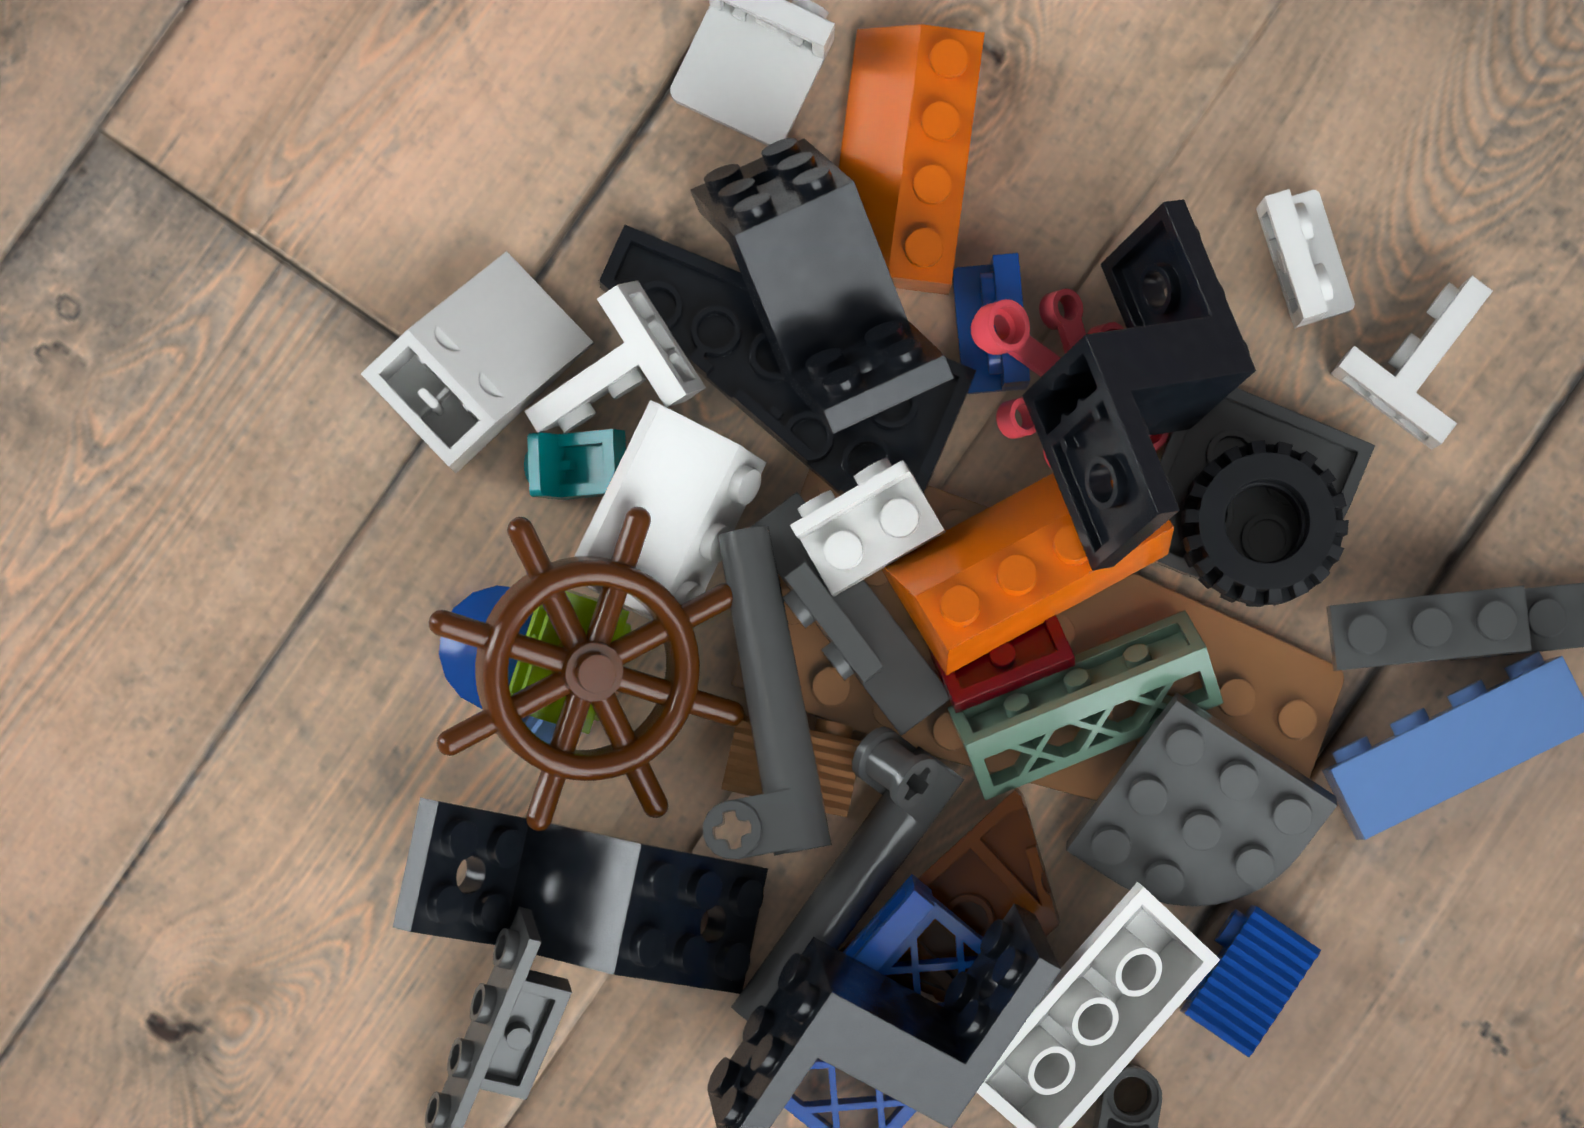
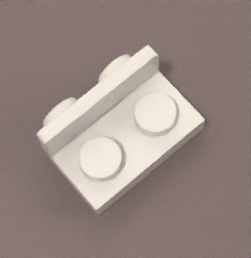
M1290 189L1265 196L1256 210L1294 329L1350 312L1354 308L1355 302L1320 193L1317 190H1310L1292 196Z
M888 458L881 459L854 476L858 484L855 488L835 498L831 490L826 491L797 509L802 518L792 523L790 527L796 537L801 540L832 596L838 595L946 532L911 470L903 460L892 466Z

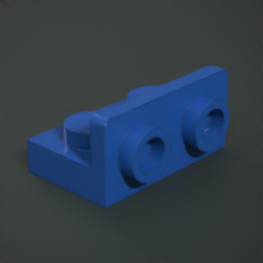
M1019 254L993 255L989 265L955 268L952 280L960 364L976 370L975 378L968 394L1027 389L1030 382L1028 367L1008 353L992 355L985 352L974 343L971 336L972 320L977 311L984 305L1009 299L1023 307Z

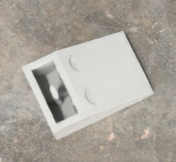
M506 251L407 329L361 375L430 448L457 473L586 352L594 342Z

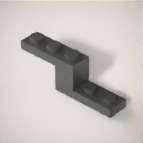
M1584 583L1526 589L1523 585L1330 605L1326 607L1333 671L1448 659L1450 661L1584 647Z

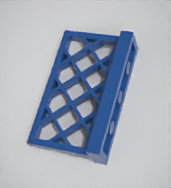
M911 874L843 953L883 975L912 973L913 991L921 995L919 972L958 969V974L962 971L965 972V968H970L980 954L983 937L932 896V890ZM934 919L955 935L957 957L918 960L917 938ZM963 942L978 955L964 956ZM910 947L911 961L897 962ZM944 1002L936 1003L942 1007L944 1006ZM819 1058L811 1069L828 1068L831 1099L803 1101L793 1094L784 1107L809 1128H840L839 1111L877 1108L879 1128H902L916 1113V1110L888 1095H883L877 1089L875 1096L838 1098L835 1067ZM897 1107L885 1120L884 1108ZM832 1112L833 1125L819 1113Z

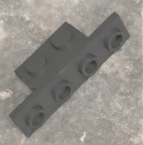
M796 492L751 526H769L778 574L791 590L782 599L805 629L812 623H816L830 642L821 650L844 681L854 674L900 736H902L950 700L946 689L864 580L836 596L831 595L801 540L796 537L790 527L792 523L802 518L797 509L805 503L799 493Z
M519 907L510 929L503 928L497 937L493 952L494 968L487 984L480 983L475 990L470 1007L471 1023L464 1039L457 1038L452 1045L447 1064L448 1078L442 1092H434L429 1100L425 1115L426 1128H463L479 1089L527 1100L572 994L568 979L530 970L542 942L531 909Z

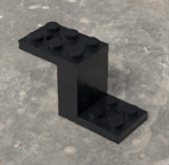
M786 138L774 142L762 150L761 158L741 167L738 164L719 167L704 177V184L690 190L701 215L730 245L783 378L833 434L953 379L945 355L908 321L854 181L805 138L799 141L796 138Z
M1184 199L1163 202L1100 264L1126 329L1084 335L1022 395L1092 571L1114 567L1180 511L1174 497L1172 484L1164 473L1150 436L1192 428L1256 371L1248 346L1241 336L1226 300L1224 289L1217 279L1202 243L1200 232L1193 222ZM1165 288H1167V296L1164 293Z
M420 797L393 928L495 945L503 928L510 929L518 908L523 907L532 910L542 941L536 954L538 956L612 975L740 994L743 991L746 973L750 965V953L759 910L763 903V891L768 868L662 848L551 823L545 830L536 831L528 826L524 817ZM466 859V876L460 886H458L456 880L457 871L461 862ZM707 910L708 921L705 930L701 934V920Z
M1014 903L1003 920L998 919L994 921L982 939L980 954L967 973L964 971L960 972L950 983L945 994L943 1007L813 937L802 954L795 953L788 959L779 976V988L767 1006L760 1005L752 1012L743 1030V1041L731 1059L723 1058L714 1068L707 1090L716 1127L770 1128L819 1058L938 1123L952 1128L1062 970L1036 915Z

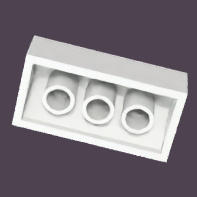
M1137 882L1062 966V970L982 1083L977 1093L1017 1128H1072L1220 959L1144 886Z

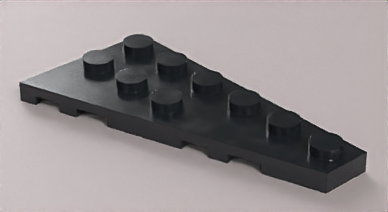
M624 225L599 280L600 288L603 291L607 292L618 284L638 280L693 368L840 496L858 486L854 479L858 472L884 458H888L892 466L903 460L925 494L975 378V369L946 358L953 379L833 434L783 378L741 272Z

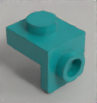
M604 429L565 434L529 433L527 436L528 451L524 458V472L529 482L530 495L532 497L557 500L604 496L626 451L625 430Z

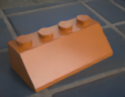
M924 24L857 29L839 169L850 177L856 185L895 288L949 295L985 32Z
M1052 473L946 530L942 535L884 567L882 571L947 676L1000 645L1044 623L1050 617L1066 611L1168 555L1174 526L1168 520L1114 567L1092 571L1055 476Z

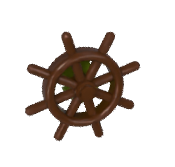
M633 507L627 512L611 559L578 556L551 562L532 523L524 517L514 518L508 524L507 533L527 575L513 584L500 598L487 618L486 623L447 610H437L429 618V628L435 635L477 648L475 678L478 696L483 709L481 712L443 731L437 738V747L442 754L453 756L496 733L502 742L515 754L532 766L540 769L541 772L526 814L527 824L533 830L542 831L550 826L566 779L596 781L626 774L646 815L652 818L662 817L668 810V800L649 762L663 752L675 739L684 726L689 714L730 727L739 725L744 719L745 712L740 703L698 690L700 659L693 628L731 608L733 601L731 588L727 583H722L680 605L676 598L660 582L637 569L636 566L651 524L650 513L643 507ZM584 586H602L598 599L570 589ZM627 594L640 602L653 617L652 621L631 631V624L626 623L630 612L623 609ZM533 613L526 635L518 633L522 625ZM664 644L666 655L665 679L623 666ZM509 658L518 660L510 685L508 682ZM616 691L656 703L645 721L634 731L615 694ZM531 716L556 724L550 744L538 738L522 719ZM593 721H600L611 745L590 750H576L581 732L589 734Z

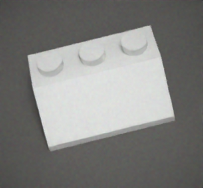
M650 400L574 557L594 556L611 559L627 512L633 507H643L650 513L651 524L636 568L660 582L682 605L705 592L718 563L722 561L718 535L735 529L746 505L755 498L759 491L761 474L766 462L732 440ZM585 586L600 594L602 586ZM627 594L623 607L653 620L647 609L635 598Z

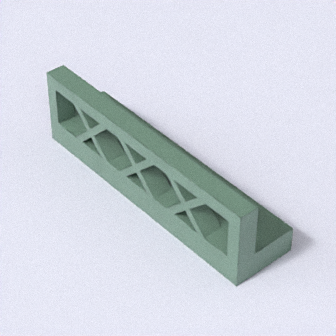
M1186 610L1074 655L1075 666L959 713H955L953 706L947 707L985 801L1144 736L1173 696L1166 694L1173 683L1193 673L1198 672L1202 688L1185 694L1183 697L1205 711L1223 704L1224 702L1207 647ZM1128 700L1141 703L1132 717L1119 722L1107 719L1115 705ZM1069 724L1081 727L1071 742L1061 746L1047 743L1053 732ZM1008 749L1021 752L1014 765L989 774L984 759Z

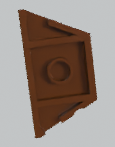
M1015 788L918 877L921 882L932 890V896L982 937H984L994 921L1004 919L1014 903L1036 915L1046 937L1061 922L1025 798L1018 788ZM934 919L917 938L918 960L957 957L955 935ZM859 931L839 951L843 952L861 931ZM963 942L964 956L978 955ZM910 947L897 962L911 961ZM958 969L919 972L921 991L933 995L937 1001L944 1002L946 991L952 980L958 975ZM912 973L885 975L913 990Z

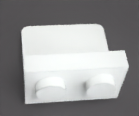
M709 0L710 6L671 85L670 92L673 100L767 146L786 139L835 39V23L826 19L829 12L810 0H793L792 3L786 0Z

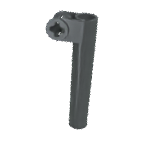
M769 526L749 527L719 534L718 540L725 580L731 588L733 595L730 609L763 794L728 800L715 805L707 813L704 820L703 837L713 853L725 859H743L774 853L775 856L832 845ZM730 811H735L739 821H749L751 824V833L741 837L742 847L737 849H731L728 840L716 839L715 827L724 825V814Z
M884 726L870 732L860 742L852 760V770L855 775L882 794V796L731 1006L744 1019L748 1020L758 1006H767L779 988L778 980L784 965L793 954H802L813 937L838 950L964 781L961 776L920 746L915 748L891 728Z

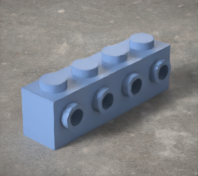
M1535 652L1506 666L1504 669L1509 679L1489 689H1486L1482 679L1449 694L1447 698L1452 707L1430 718L1425 708H1421L1389 724L1394 735L1371 746L1367 736L1332 752L1336 764L1322 770L1333 794L1336 796L1337 802L1356 840H1366L1583 733L1584 697L1563 656L1544 661L1540 652Z

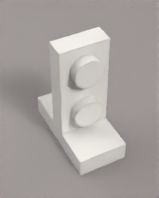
M1473 275L1459 288L1449 282L1426 311L1435 320L1421 339L1410 333L1388 361L1391 366L1397 369L1393 375L1355 346L1342 357L1330 374L1431 450L1444 442L1457 423L1416 392L1493 290Z
M638 280L618 284L597 298L624 343L524 411L538 433L560 426L564 434L570 432L596 414L591 405L609 392L614 400L618 399L641 385L646 380V377L667 408L686 402L706 388Z

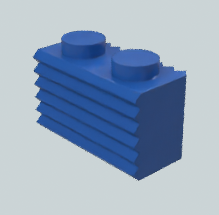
M1251 905L1245 914L1235 909L1226 919L1214 941L1223 946L1217 955L1220 960L1188 995L1187 1001L1180 1009V1012L1247 1057L1254 1053L1263 1036L1268 1032L1270 1026L1276 1020L1278 1014L1282 1011L1284 1005L1321 952V949L1254 905Z

